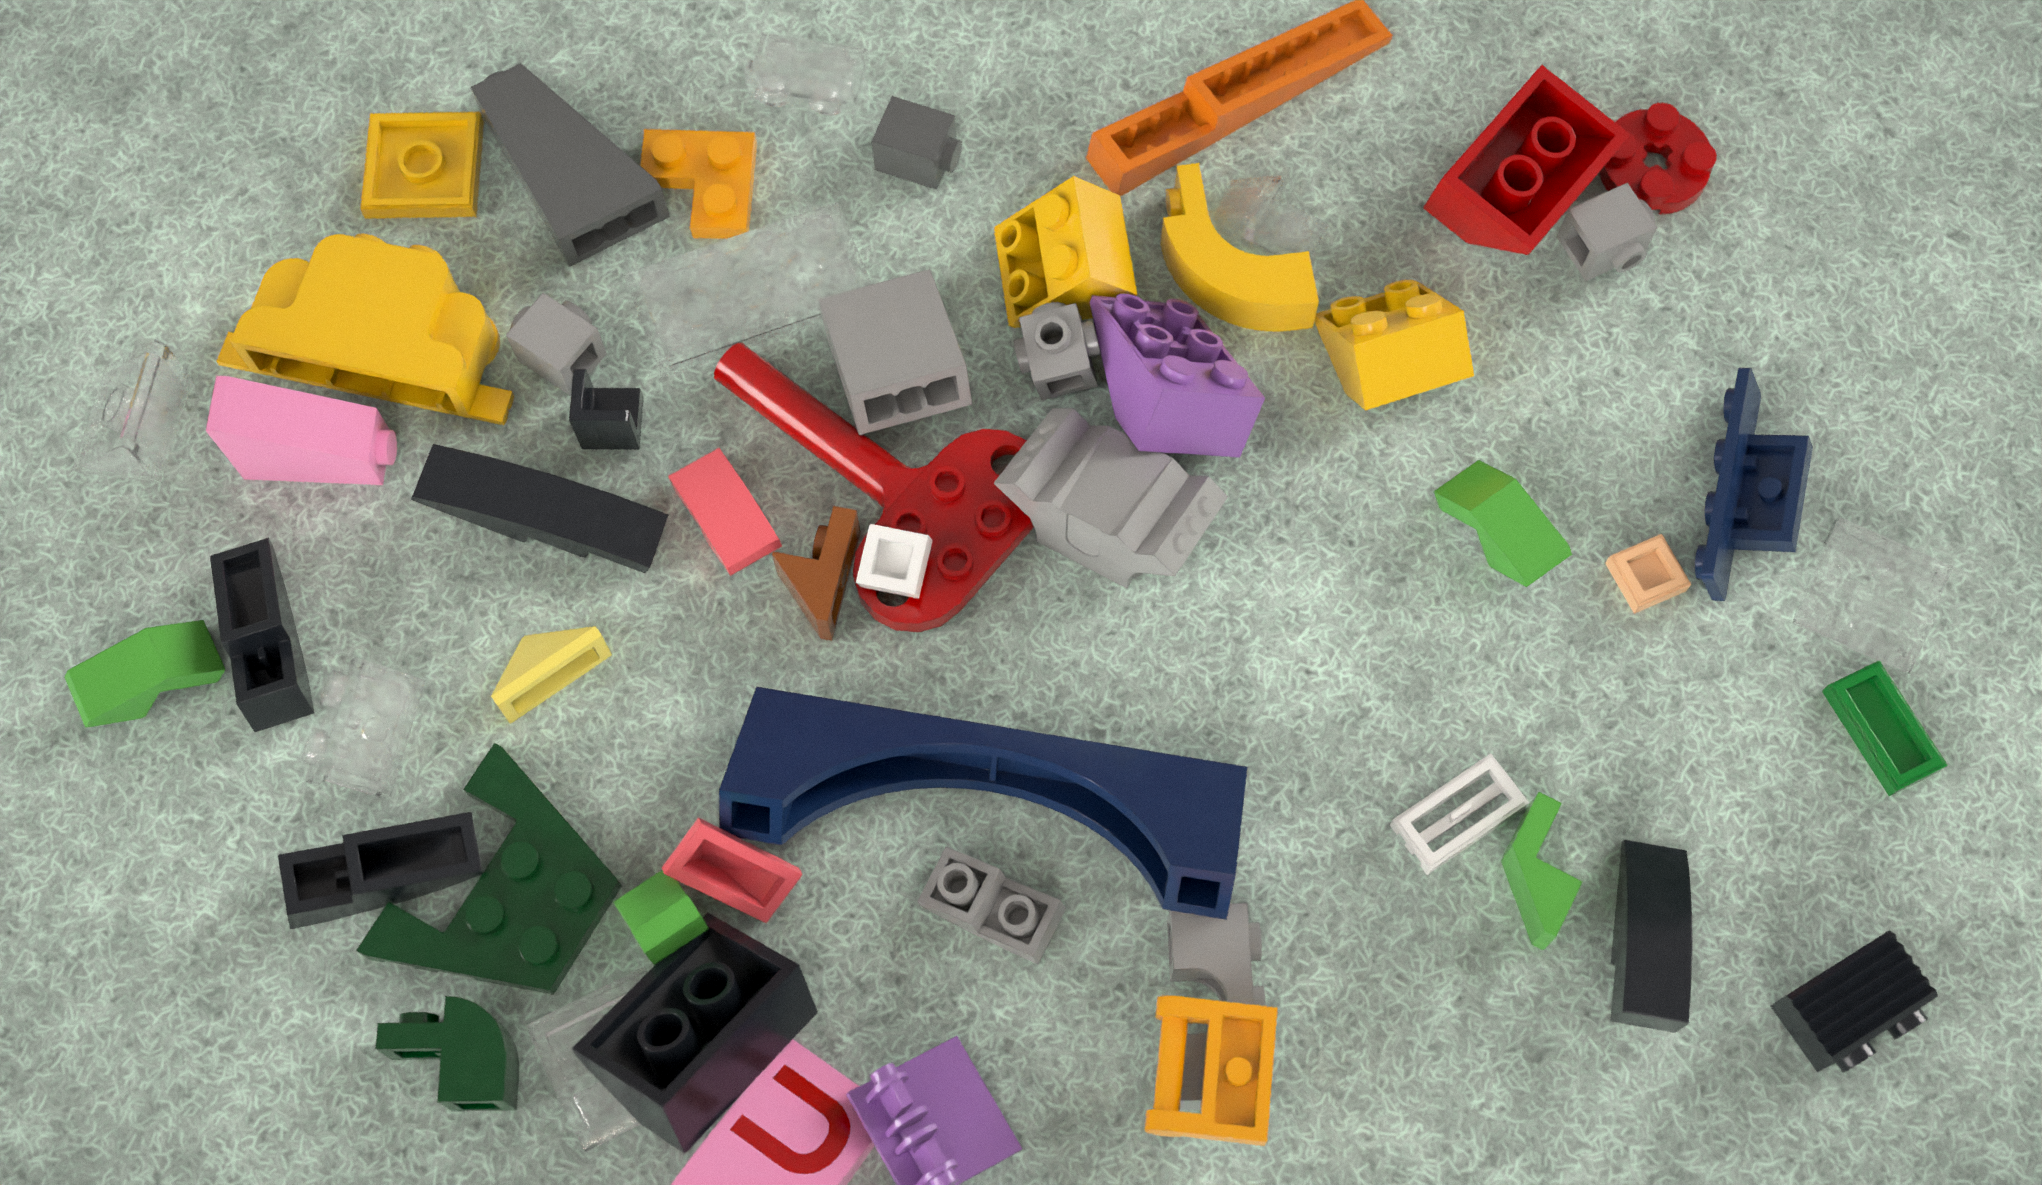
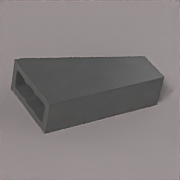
M520 63L505 71L495 72L484 81L470 87L484 121L569 266L670 217L662 188L657 180L523 64Z

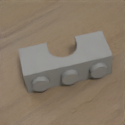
M1230 903L1227 920L1169 910L1167 931L1170 982H1199L1212 989L1220 1001L1266 1006L1264 987L1253 986L1251 961H1261L1262 941L1260 923L1249 922L1248 903ZM1207 1032L1187 1034L1180 1110H1200Z

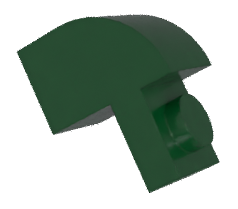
M445 996L443 1022H439L440 1016L438 1014L406 1012L400 1014L399 1023H378L375 1049L389 1059H440L437 1102L451 1111L517 1110L519 1056L516 1045L506 1028L478 1004L460 997Z

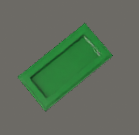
M1880 660L1827 685L1822 690V693L1888 796L1896 794L1942 771L1948 766Z

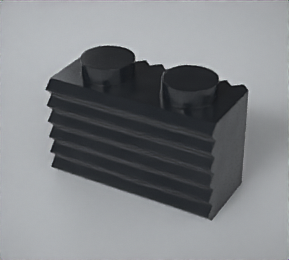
M1889 930L1770 1006L1817 1072L1836 1063L1842 1073L1876 1053V1050L1869 1041L1882 1032L1888 1030L1895 1040L1925 1022L1928 1018L1921 1007L1937 998L1938 993L1935 988L1930 986L1929 979L1922 975L1920 967L1913 963L1912 956L1905 952L1904 945L1897 941L1896 934Z

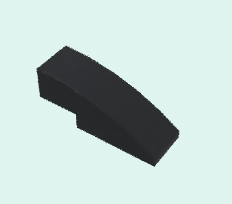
M265 538L211 555L210 561L221 644L231 660L236 704L254 732H258L314 714L308 675L288 594L270 539Z
M471 812L342 835L343 843L278 855L290 929L329 922L385 907L388 901L392 904H398L482 875V865Z
M1630 840L1622 841L1611 964H1615L1611 1022L1676 1033L1689 1024L1692 982V901L1687 850Z

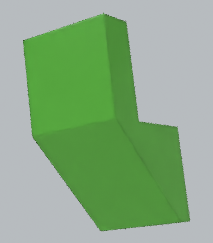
M1477 460L1433 491L1438 506L1443 512L1476 529L1488 565L1525 587H1528L1572 555L1569 544L1517 479L1480 460Z
M204 620L144 628L67 670L64 678L84 726L88 728L146 717L160 692L216 683L220 680L226 669Z
M1538 792L1526 808L1501 859V863L1531 944L1544 950L1557 937L1582 881L1536 858L1562 805L1561 802Z
M663 870L613 902L653 965L709 929L679 882L665 875Z

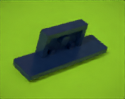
M1738 368L1735 388H1727L1725 392L1723 412L1725 422L1728 423L1726 438L1717 440L1714 452L1715 472L1719 474L1716 491L1708 492L1705 501L1704 513L1706 525L1709 527L1706 544H1699L1695 556L1696 578L1703 581L1712 601L1726 600L1734 550L1796 553L1813 446L1809 435L1755 434L1761 392L1752 368Z

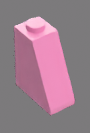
M216 376L206 432L244 480L383 485L386 465H393L396 459L397 438L395 432L389 429L377 408L230 376Z

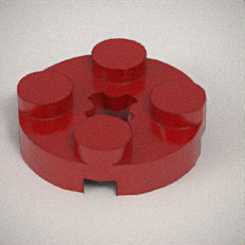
M1664 102L1652 104L1648 109L1632 111L1615 121L1631 135L1599 172L1601 182L1607 191L1628 183L1637 198L1645 201L1651 210L1660 209L1658 214H1672L1689 207L1700 197L1709 181L1717 155L1705 133L1694 122L1680 115L1673 105ZM1653 152L1662 155L1666 159L1665 165L1667 169H1663L1657 164L1650 168L1645 165L1644 161L1648 155L1647 153Z

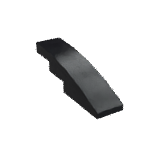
M433 444L411 498L412 501L525 543L527 538L530 537L584 558L590 552L646 573L651 567L669 515L612 493L550 473Z

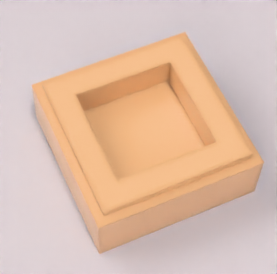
M1662 534L1609 556L1605 562L1634 614L1684 593L1691 586V582Z

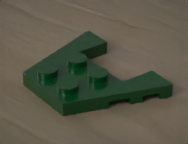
M494 743L463 790L468 796L516 823L447 929L441 932L388 901L356 951L372 961L392 962L412 966L415 969L436 973L438 971L471 977L478 981L554 995L622 885L503 747Z

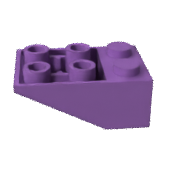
M1118 294L1116 298L1092 295L1090 307L1114 415L1138 451L1240 457L1265 397L1248 377V372L1235 361L1223 346L1221 338L1214 334L1199 316L1197 308L1180 299H1168L1164 303L1144 301L1130 294Z

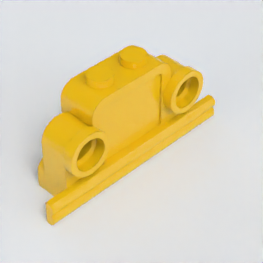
M364 233L356 234L355 237L343 234L325 237L316 245L310 262L299 258H288L272 265L264 274L251 309L240 317L234 333H227L216 361L220 366L499 425L506 424L509 410L514 401L513 391L480 384L485 366L496 357L499 351L500 335L494 322L487 316L482 303L473 295L459 291L441 254L423 245H411L407 248L387 244L373 235Z

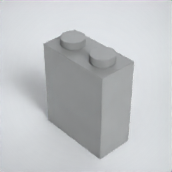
M930 269L819 299L829 346L859 435L972 405L966 363Z

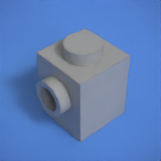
M1626 183L1569 208L1557 238L1584 280L1588 281L1614 268L1618 273H1622L1638 265L1647 256L1646 250L1658 227L1655 224L1654 215L1649 205L1645 201L1638 199L1629 184Z
M542 293L531 307L527 306L518 312L511 323L509 332L506 334L519 362L570 396L573 370L586 369L589 375L607 354L598 329L592 325L591 319L581 308L567 300L561 305L545 293Z

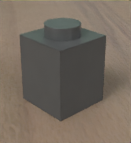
M895 96L891 97L871 141L876 171L936 190L944 172H954L962 150V141L956 139L955 115Z

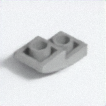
M945 847L917 901L923 908L952 924L1036 964H1039L1066 910L1061 900L1008 879L999 868L948 847Z

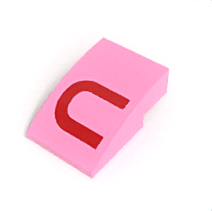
M793 1039L741 1094L671 1185H848L875 1146L846 1095L847 1092L859 1086Z

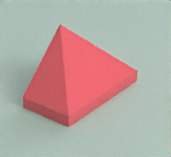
M699 817L662 867L665 875L764 923L769 921L803 875L800 868Z

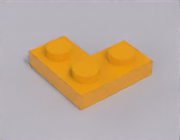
M644 129L640 166L657 180L661 188L694 189L690 221L692 237L749 239L757 149L755 132Z

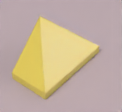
M596 626L525 635L520 640L491 697L511 724L612 656Z

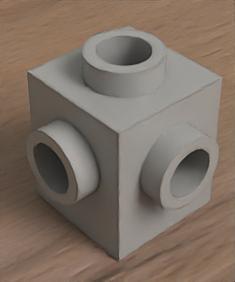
M1061 302L1047 303L1035 308L1032 314L1019 317L1023 338L1014 340L1016 357L1021 373L1031 372L1033 383L1041 400L1098 387L1091 356L1101 354L1094 321L1083 322L1076 303L1065 305Z

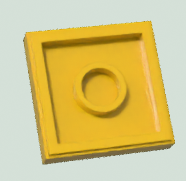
M481 112L370 113L360 207L364 218L477 217L484 119Z

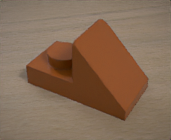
M833 506L828 526L821 524L818 526L813 543V559L780 552L772 553L778 576L819 637L830 641L833 640L861 534L857 510Z

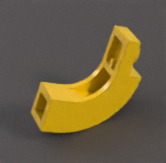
M1200 164L1177 165L1174 188L1166 189L1168 217H1163L1160 247L1167 268L1181 290L1206 312L1239 327L1271 332L1313 328L1319 299L1309 251L1265 256L1247 253L1232 246L1219 235L1211 222Z

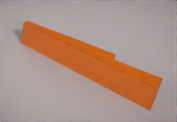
M1354 0L1188 76L1182 92L1092 132L1086 159L1109 190L1122 196L1391 42L1393 35L1364 0Z

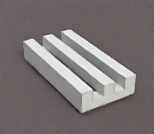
M1490 753L1394 818L1390 823V827L1396 835L1400 834L1406 842L1405 847L1411 855L1415 854L1421 862L1420 867L1428 875L1527 807L1529 801ZM1486 774H1489L1494 780L1493 784L1421 833H1418L1413 827L1415 822ZM1504 793L1509 800L1507 803L1435 852H1432L1428 846L1429 843Z

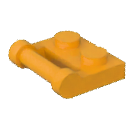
M1172 995L1157 997L1155 1018L1162 1022L1153 1109L1146 1110L1144 1131L1149 1134L1167 1137H1191L1265 1146L1268 1139L1278 1008ZM1190 1023L1207 1024L1200 1114L1180 1111L1187 1029Z

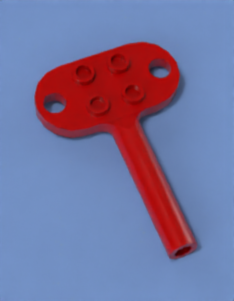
M737 343L730 347L717 363L714 371V379L882 507L883 513L875 525L929 535L933 540L919 599L909 597L902 605L894 607L887 606L879 601L877 598L878 590L863 588L856 583L867 534L865 535L855 552L853 578L860 603L876 621L896 631L923 632L944 625L965 607L1034 528L1031 519L994 484L999 475L991 467L993 462L1000 456H1015L1027 440L1006 430L980 429L960 435L944 447L927 465L911 468L903 464L865 434L859 435L857 428L745 344Z

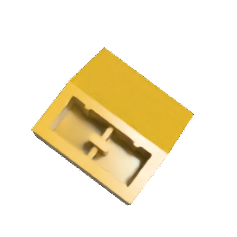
M1072 176L994 227L1009 327L1021 328L1019 317L1030 315L1035 308L1047 303L1061 302L1065 305L1076 303L1082 320L1093 319L1090 307L1092 295L1115 298L1118 294L1138 295L1121 197L1116 193Z
M1400 280L1390 283L1384 287L1383 293L1367 298L1360 296L1344 297L1331 303V309L1316 313L1314 323L1344 392L1365 411L1474 376L1464 311L1415 280Z

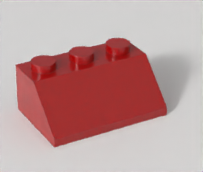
M1541 65L1441 178L1423 209L1468 244L1529 255L1631 134L1545 66Z

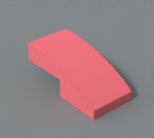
M720 448L668 476L675 492L699 525L705 540L730 576L782 547L778 536Z

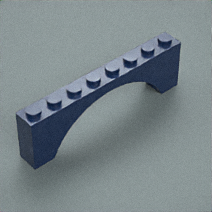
M756 687L719 788V828L741 839L783 845L799 830L816 819L862 799L886 793L928 788H958L994 792L1037 803L1065 814L1108 840L1141 872L1154 891L1162 909L1227 920L1236 876L1248 767Z

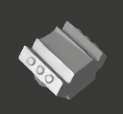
M1052 408L994 482L1031 519L1036 531V542L1125 588H1128L1131 581L1143 573L1175 576L1228 498L1209 476L1189 475L1174 458L1162 452L1138 451L1128 435L1110 426L1090 425L1074 408Z

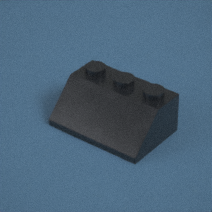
M710 913L703 917L709 928L708 930L658 962L572 1047L575 1056L639 1124L685 1154L818 1013L799 964Z

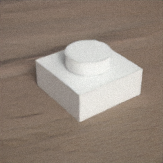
M870 524L856 583L863 588L919 599L933 540L929 535Z

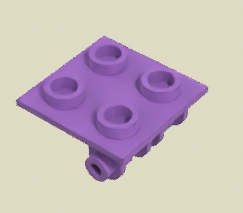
M957 1036L897 1067L893 1063L884 1065L870 1075L872 1080L846 1094L896 1185H960L1022 1150L1021 1145Z

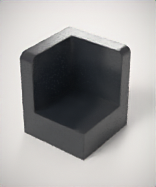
M574 369L569 422L581 449L640 450L643 394L641 389L594 388L586 369Z

